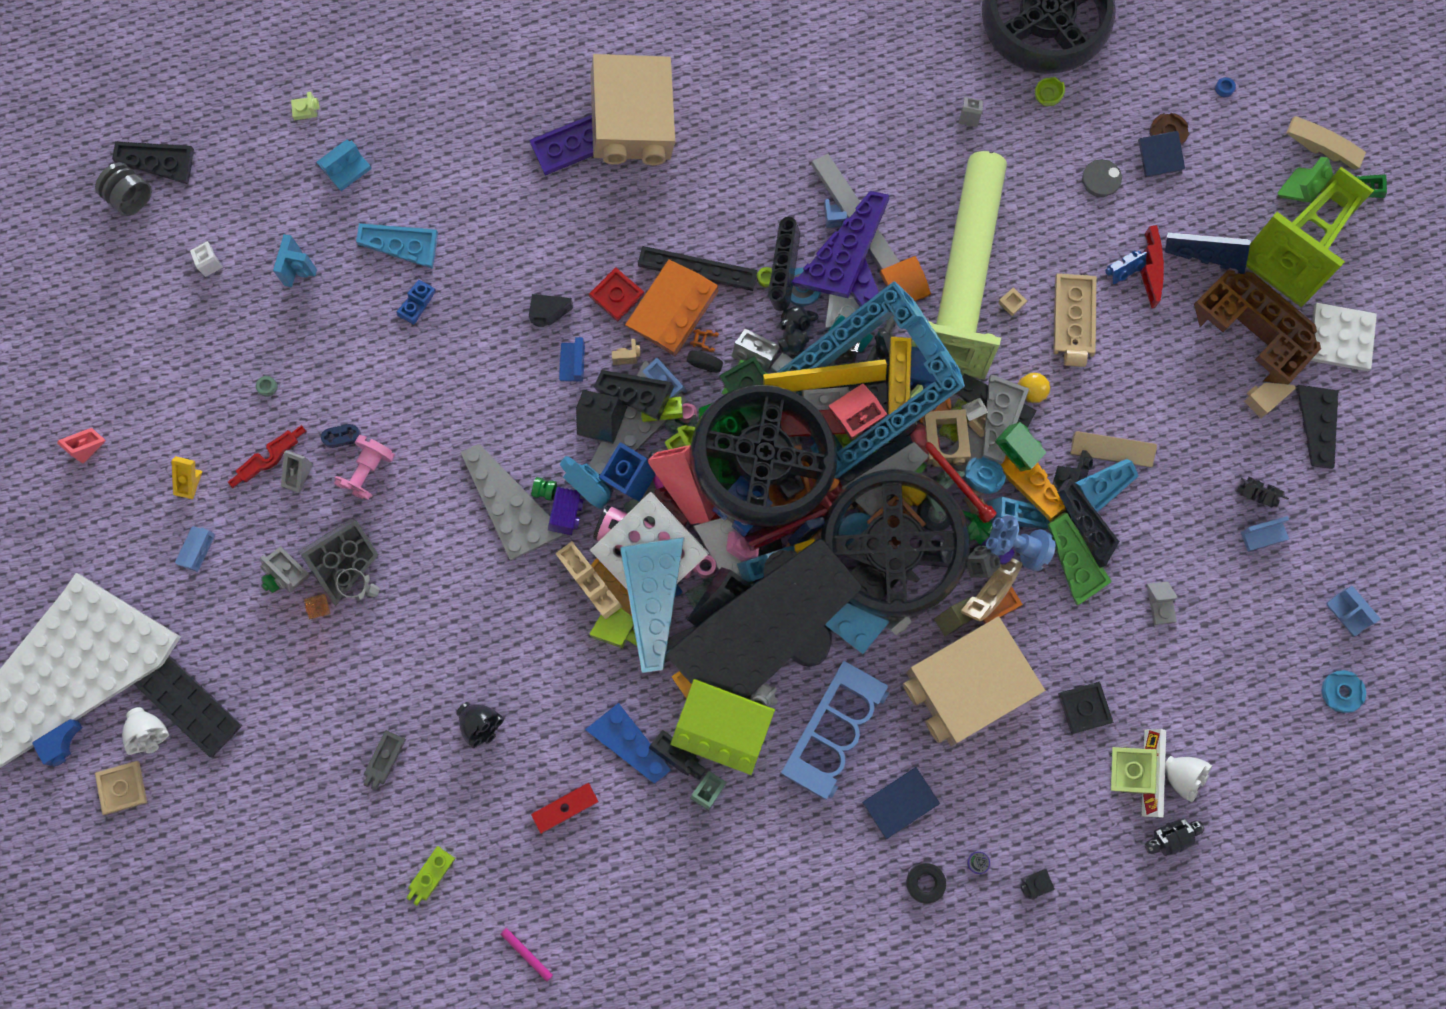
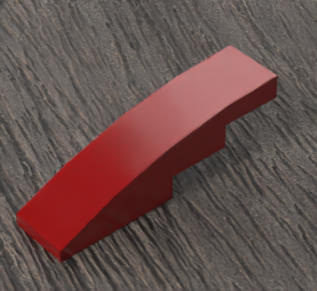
M1157 225L1149 226L1144 234L1148 244L1144 252H1147L1146 265L1140 272L1151 309L1156 308L1161 301L1164 282L1163 250Z

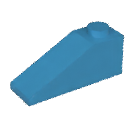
M999 497L986 502L988 506H992L997 512L989 522L993 523L997 517L1002 518L1010 515L1017 519L1019 527L1049 529L1047 524L1050 521L1033 504L1005 497Z

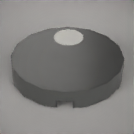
M1099 159L1087 165L1082 175V182L1088 193L1103 198L1116 193L1122 182V174L1113 162Z

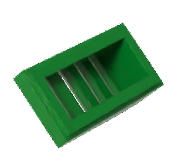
M1386 174L1355 176L1365 184L1370 183V188L1374 190L1370 194V198L1386 197Z

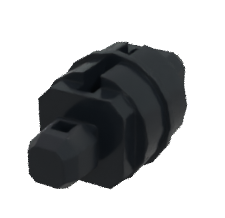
M1184 818L1166 823V825L1154 831V838L1145 843V849L1149 854H1155L1161 850L1164 856L1182 852L1184 849L1195 844V836L1204 832V825L1201 821L1188 823Z

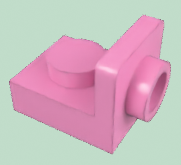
M735 530L728 533L726 551L742 562L758 557L759 548L750 551L745 537Z

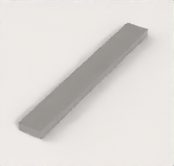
M829 154L813 160L811 166L842 212L846 211L847 218H850L860 203L859 199ZM877 228L868 253L878 268L882 270L900 261Z

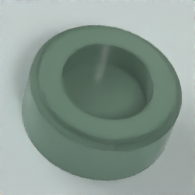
M263 376L256 382V390L264 397L272 396L277 391V382L270 376Z

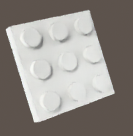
M1316 303L1314 305L1312 322L1316 325L1317 332L1315 336L1317 342H1320L1321 350L1311 361L1370 371L1377 314Z

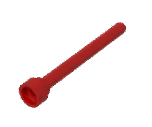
M927 442L925 449L978 509V517L982 522L987 523L994 518L997 512L993 507L987 504L984 505L931 442Z

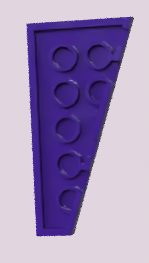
M869 191L857 205L856 211L850 218L844 220L843 226L838 232L835 231L816 253L817 256L812 262L806 264L800 276L794 278L792 281L793 286L849 298L889 202V194Z

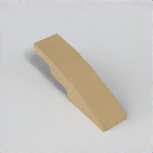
M1297 116L1292 118L1286 132L1315 154L1321 152L1335 162L1341 160L1354 170L1360 168L1366 154L1364 150L1333 131Z
M572 541L555 553L604 619H607L622 607Z

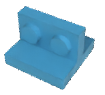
M348 139L317 161L318 166L340 191H343L372 169L361 156L357 146L352 140L349 142Z
M284 234L273 272L284 286L292 287L296 274L305 278L315 276L317 268L308 255L302 253L293 237Z

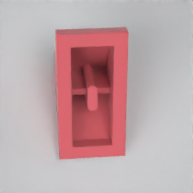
M89 428L60 439L57 444L72 457L84 464L105 442V439L94 429Z

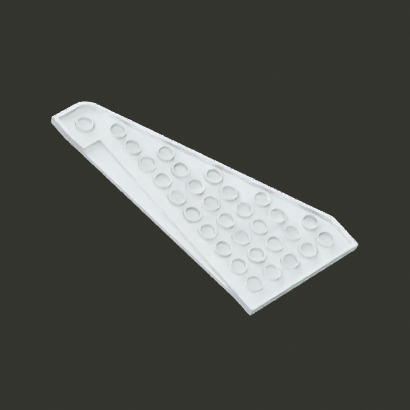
M75 573L62 594L0 668V768L33 748V741L69 719L77 720L163 666L181 636L82 575Z

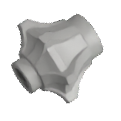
M764 683L750 695L749 700L768 707L776 705L778 703V700L775 698L777 688L770 687Z

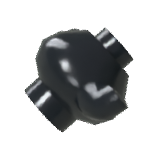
M793 306L783 311L778 327L781 330H785L786 324L793 321L796 329L805 331L809 328L810 322L816 321L819 316L813 311H806L801 306Z
M793 321L786 324L783 338L778 339L782 353H789V357L792 359L805 351L807 342H809L806 331L796 329Z

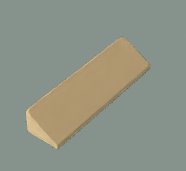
M1076 431L1072 437L1070 455L1081 456L1082 450H1086L1095 459L1114 462L1128 459L1134 465L1152 468L1157 444Z

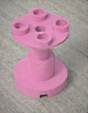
M359 435L355 444L363 450L356 460L359 465L350 481L336 476L334 484L342 489L353 490L352 494L360 499L365 498L369 500L373 495L361 488L369 471H375L381 459L392 462L396 454L373 439L367 442L365 441L366 436Z

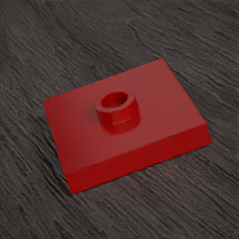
M615 267L588 295L618 322L645 295V292Z

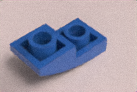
M418 280L407 293L408 298L396 311L397 316L414 325L436 291L435 288Z

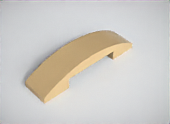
M1012 558L1009 563L1005 565L1000 564L1001 567L994 572L978 595L970 598L961 610V613L977 621H982L988 617L1011 588L1023 562Z

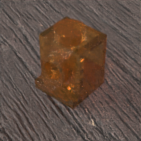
M325 594L304 599V606L309 620L330 614Z

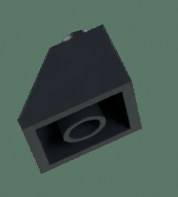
M583 390L576 407L577 435L614 444L627 406L618 397Z

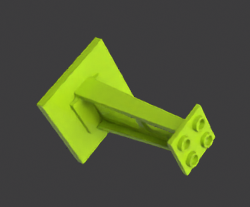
M1340 167L1323 188L1322 193L1293 222L1289 221L1279 212L1273 215L1250 243L1246 267L1302 308L1345 262L1330 251L1329 247L1350 215L1360 207L1374 190L1343 167ZM1329 199L1343 207L1332 224H1328L1316 214ZM1307 221L1314 222L1325 231V235L1320 242L1301 229Z

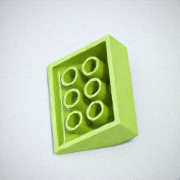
M694 679L670 745L752 775L775 709Z

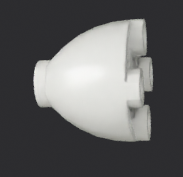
M141 707L127 712V720L122 731L126 753L132 755L145 751L146 753H153L158 750V744L169 736L163 722L156 716L145 712Z
M1170 756L1165 763V773L1168 780L1181 797L1193 802L1198 794L1197 790L1200 785L1202 787L1205 785L1212 765L1194 757L1174 758Z

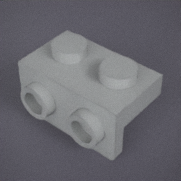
M281 546L269 556L265 557L262 555L260 557V567L267 575L271 574L275 578V583L281 589L285 588L289 593L309 578V573Z

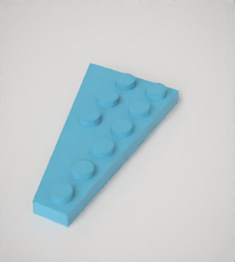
M684 537L620 548L642 673L664 669Z

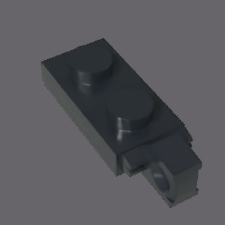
M662 730L651 743L649 749L687 776L690 774L700 780L706 768L699 764L700 760L696 757L697 755L670 745L673 737Z

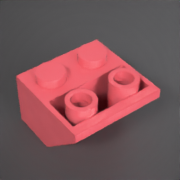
M864 384L856 387L828 406L850 440L861 435L887 416L877 398Z

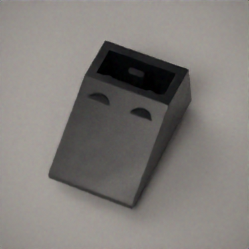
M721 567L687 621L697 627L715 611L752 585L732 570Z

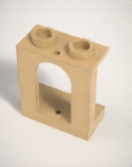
M966 409L930 411L922 417L923 426H925L926 441L931 442L948 463H953L955 466L966 464L971 457ZM936 425H957L959 444L957 452L951 455L942 453L938 446ZM928 452L927 465L933 464V467H941Z

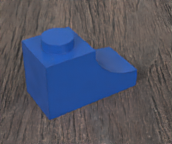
M69 719L32 742L43 765L54 767L61 765L66 761L65 758L71 755L69 751L70 743L75 734L82 729L79 721Z

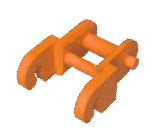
M700 329L693 330L695 337L694 341H691L690 344L693 347H702L703 351L713 353L715 349H709L708 346H705V340L708 335L718 337L719 333H713L712 330L707 329L706 332L700 331ZM699 335L703 336L702 343L698 342Z

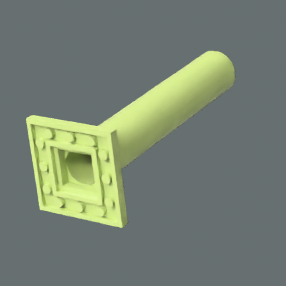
M989 151L976 152L968 159L937 323L933 324L928 321L960 368L961 375L965 373L973 378L985 380L1001 341L1000 337H995L993 334H980L976 332L1007 168V162L1004 157L994 152L989 153ZM912 339L911 346L917 347V345Z

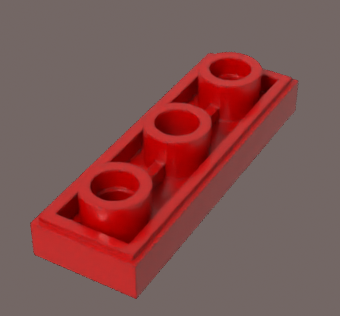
M587 783L535 811L531 816L540 834L599 803L590 783ZM564 804H567L569 806V810L567 812L562 811V806Z

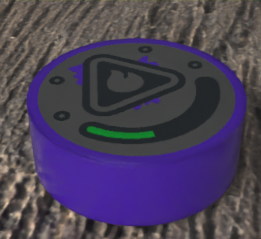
M973 852L968 857L967 865L973 873L983 874L990 867V859L983 852Z

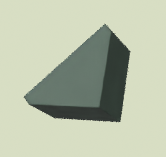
M708 771L690 799L710 811L727 782Z

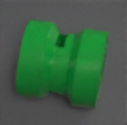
M536 477L532 486L531 496L536 498L544 497L545 500L553 501L557 481H544L543 478Z

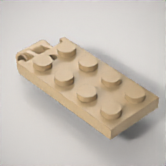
M1058 273L1055 276L1053 354H1058L1059 351L1065 352V366L1086 367L1088 353L1090 354L1089 357L1095 356L1097 276Z

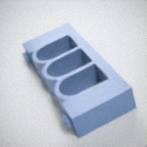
M843 660L781 775L824 800H827L828 796L832 798L838 788L835 785L837 780L833 777L837 776L845 765V755L843 752L851 750L858 743L860 737L858 726L865 724L872 717L874 706L877 707L879 702L884 704L889 695V692L886 691L888 685ZM839 686L859 696L866 702L868 713L865 718L854 720L828 706ZM824 712L831 714L852 728L854 738L851 744L839 746L814 732ZM810 738L837 753L840 764L836 771L825 773L799 759Z

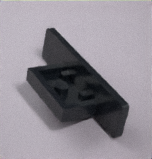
M1082 450L1077 468L1057 466L1052 483L1057 491H1059L1064 481L1070 478L1075 483L1087 477L1089 470L1093 466V459L1088 451ZM1066 509L1064 513H1067L1070 519L1072 520L1069 512Z

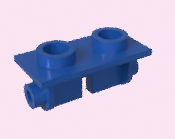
M1134 250L1122 258L1124 264L1118 260L1108 265L1105 272L1108 276H1113V284L1125 280L1137 271H1141L1146 265L1147 252L1141 253L1139 250Z

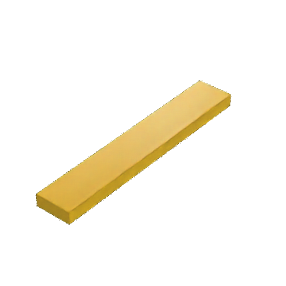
M884 359L763 374V385L778 386L794 392L886 380L887 363Z

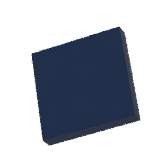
M1178 131L1138 139L1145 178L1183 171L1185 169Z

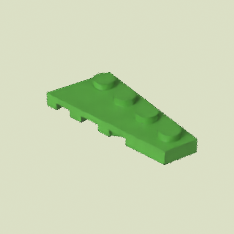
M1063 513L1047 525L1050 533L1053 535L1052 540L1055 541V548L1076 605H1080L1112 581L1103 567L1099 568L1084 539L1068 514Z

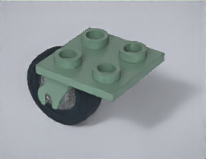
M945 471L937 475L938 479L936 481L947 489L954 484V481ZM956 471L960 477L965 475L964 471ZM926 495L917 509V515L926 523L923 527L930 531H943L950 526V522L945 512L934 499Z

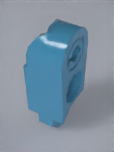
M565 456L560 462V466L566 472L563 478L593 506L603 509L611 497L609 485L599 478L600 475L587 463L581 465L572 458Z

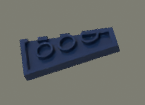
M1168 232L1165 253L1186 259L1193 257L1199 259L1201 263L1209 264L1211 262L1220 265L1222 269L1228 270L1232 268L1238 270L1237 273L1244 274L1251 240Z

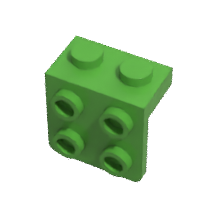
M1320 157L1312 169L1301 167L1295 169L1278 191V196L1280 198L1312 203L1333 177L1329 158Z

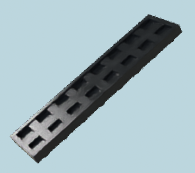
M170 655L163 666L134 683L147 698L211 758L243 726Z

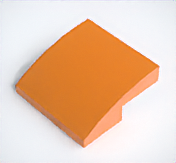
M916 256L880 270L879 274L886 287L895 281L915 302L931 295L925 274Z

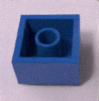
M620 442L599 478L640 502L656 474L649 465L648 458Z

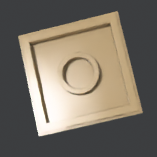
M139 761L95 773L102 815H108L147 803Z

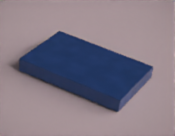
M917 767L862 802L885 839H888L940 804Z

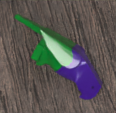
M962 510L965 518L971 521L968 527L970 541L975 540L980 546H986V542L993 529V523H983L978 515ZM1012 548L1006 554L999 555L1001 565L1009 563L1015 553Z

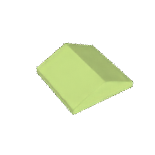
M1112 747L1111 791L1156 794L1157 750Z

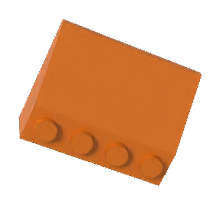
M668 260L625 326L676 357L719 292L718 285L704 276L674 261Z

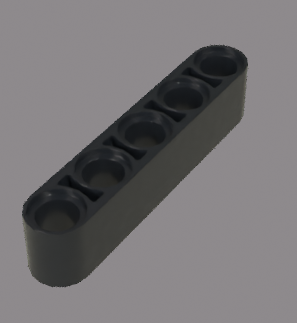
M790 216L784 217L779 223L768 297L777 311H784L790 305L793 288L792 281L795 275L801 235L796 220Z

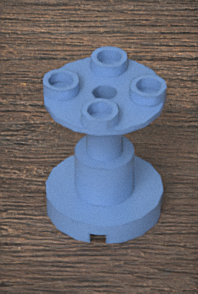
M1007 515L1002 518H995L992 524L993 529L986 542V547L993 554L998 556L1004 555L1014 546L1016 552L1020 554L1024 567L1032 571H1040L1043 569L1041 567L1043 564H1049L1056 546L1055 541L1052 540L1053 535L1039 529L1029 535H1018L1019 523L1015 517Z

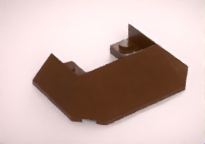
M1227 270L1194 303L1199 327L1209 320L1220 331L1224 332L1237 319L1268 345L1255 359L1270 372L1262 382L1289 385L1321 350L1320 342H1317L1315 336L1317 332L1316 325L1253 272L1239 274L1233 270Z

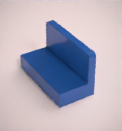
M575 337V343H561L560 381L583 382L585 356L583 337Z

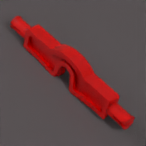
M301 425L292 433L287 430L281 436L268 443L266 449L270 453V457L264 459L259 453H255L236 470L237 475L227 481L228 484L234 488L242 481L248 482L259 472L273 468L279 463L284 452L298 443L297 438L307 432L305 428Z

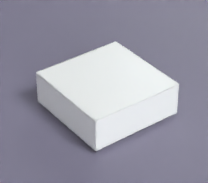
M981 398L962 406V409H966V417L969 421L988 413Z

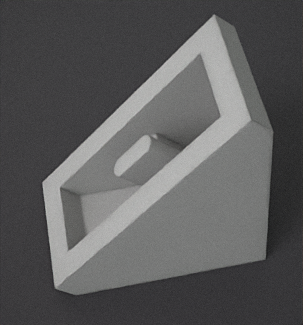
M964 97L959 124L978 127L983 110V100Z
M286 450L283 459L281 486L300 493L313 464L306 457Z

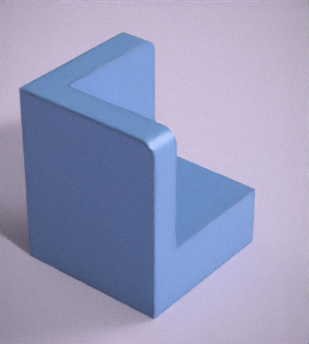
M825 199L826 228L842 227L844 220L847 218V212H842L838 205H830L829 199Z

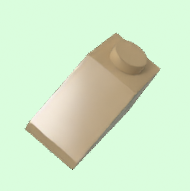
M1264 383L1259 388L1255 385L1246 393L1249 397L1244 402L1260 418H1263L1295 390L1296 387L1294 385Z

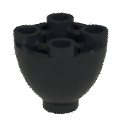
M465 702L456 712V715L459 717L461 734L473 749L484 742L486 744L492 742L496 737L494 732L504 722V718L498 712L485 705H471L469 702Z

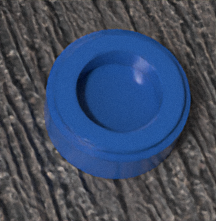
M1228 77L1219 79L1215 85V91L1221 97L1231 96L1236 89L1235 82Z

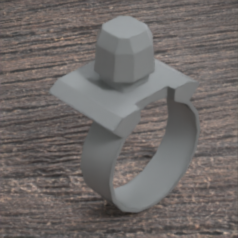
M349 568L344 570L356 571L362 576L363 589L356 596L352 597L342 594L337 585L340 574L336 578V590L345 598L355 597L357 601H360L365 593L369 597H377L380 588L374 584L367 585L370 579L369 574L364 576L357 569Z

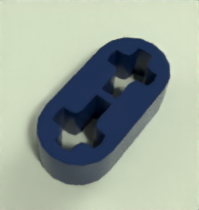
M353 424L332 427L322 432L321 441L329 448L355 443L361 432ZM349 430H353L354 432H356L355 434H353V438H350L348 435H346L349 434ZM329 434H333V436L336 437L333 438V442L331 443L328 440H326L330 437Z

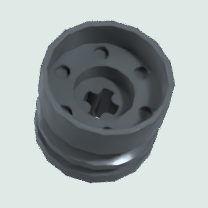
M120 162L106 167L100 173L95 184L96 193L124 216L138 213L148 203L152 193L151 186L147 181L137 175L126 164Z

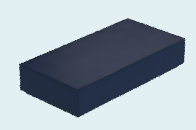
M819 517L806 521L788 539L790 546L793 547L795 544L810 540L823 527L824 518Z

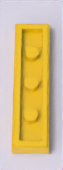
M890 338L888 415L910 400L912 338Z

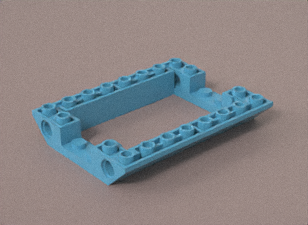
M895 281L776 372L826 367L893 315L895 316L893 319L899 328L907 330L927 360L923 364L937 381L930 384L844 448L837 437L833 435L837 448L835 479L965 387L960 368L914 299ZM794 391L802 396V391ZM810 436L814 442V445L810 447L814 453H819L813 437Z

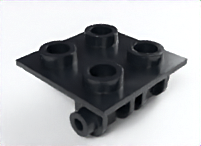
M1249 476L1247 480L1240 479L1244 481V484H1240L1237 489L1240 496L1247 497L1255 501L1261 490L1257 502H1262V504L1271 508L1279 505L1280 500L1277 499L1278 496L1289 499L1283 495L1285 491L1269 484L1266 488L1264 487L1265 483Z

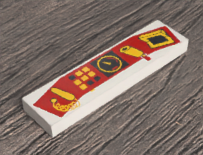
M1147 729L1144 731V749L1157 750L1156 794L1142 793V816L1163 818L1166 730Z

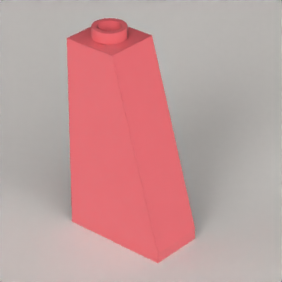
M691 445L656 452L648 459V463L689 523L702 524L711 521V518L716 513L712 511L714 506L704 496L695 480L691 465Z

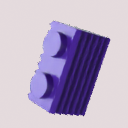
M563 487L556 488L548 531L572 536L573 529H578L580 518L576 517L577 511H582L584 499H580L581 494L578 491Z

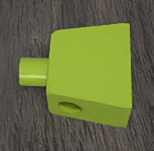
M622 608L607 619L600 615L590 632L592 638L622 649L627 641L637 646L632 616Z

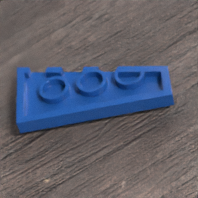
M619 703L585 729L654 784L671 771L666 762L649 749L651 743Z

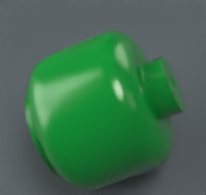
M265 574L261 577L263 583L261 587L265 591L269 590L271 593H274L280 588L275 583V578L271 574Z

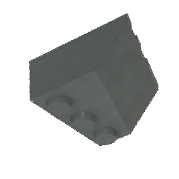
M354 518L349 519L298 551L335 606L343 597L336 590L335 582L337 576L340 574L337 582L338 588L342 594H345L351 589L360 574L356 571L344 570L352 568L364 573L378 556L377 551Z

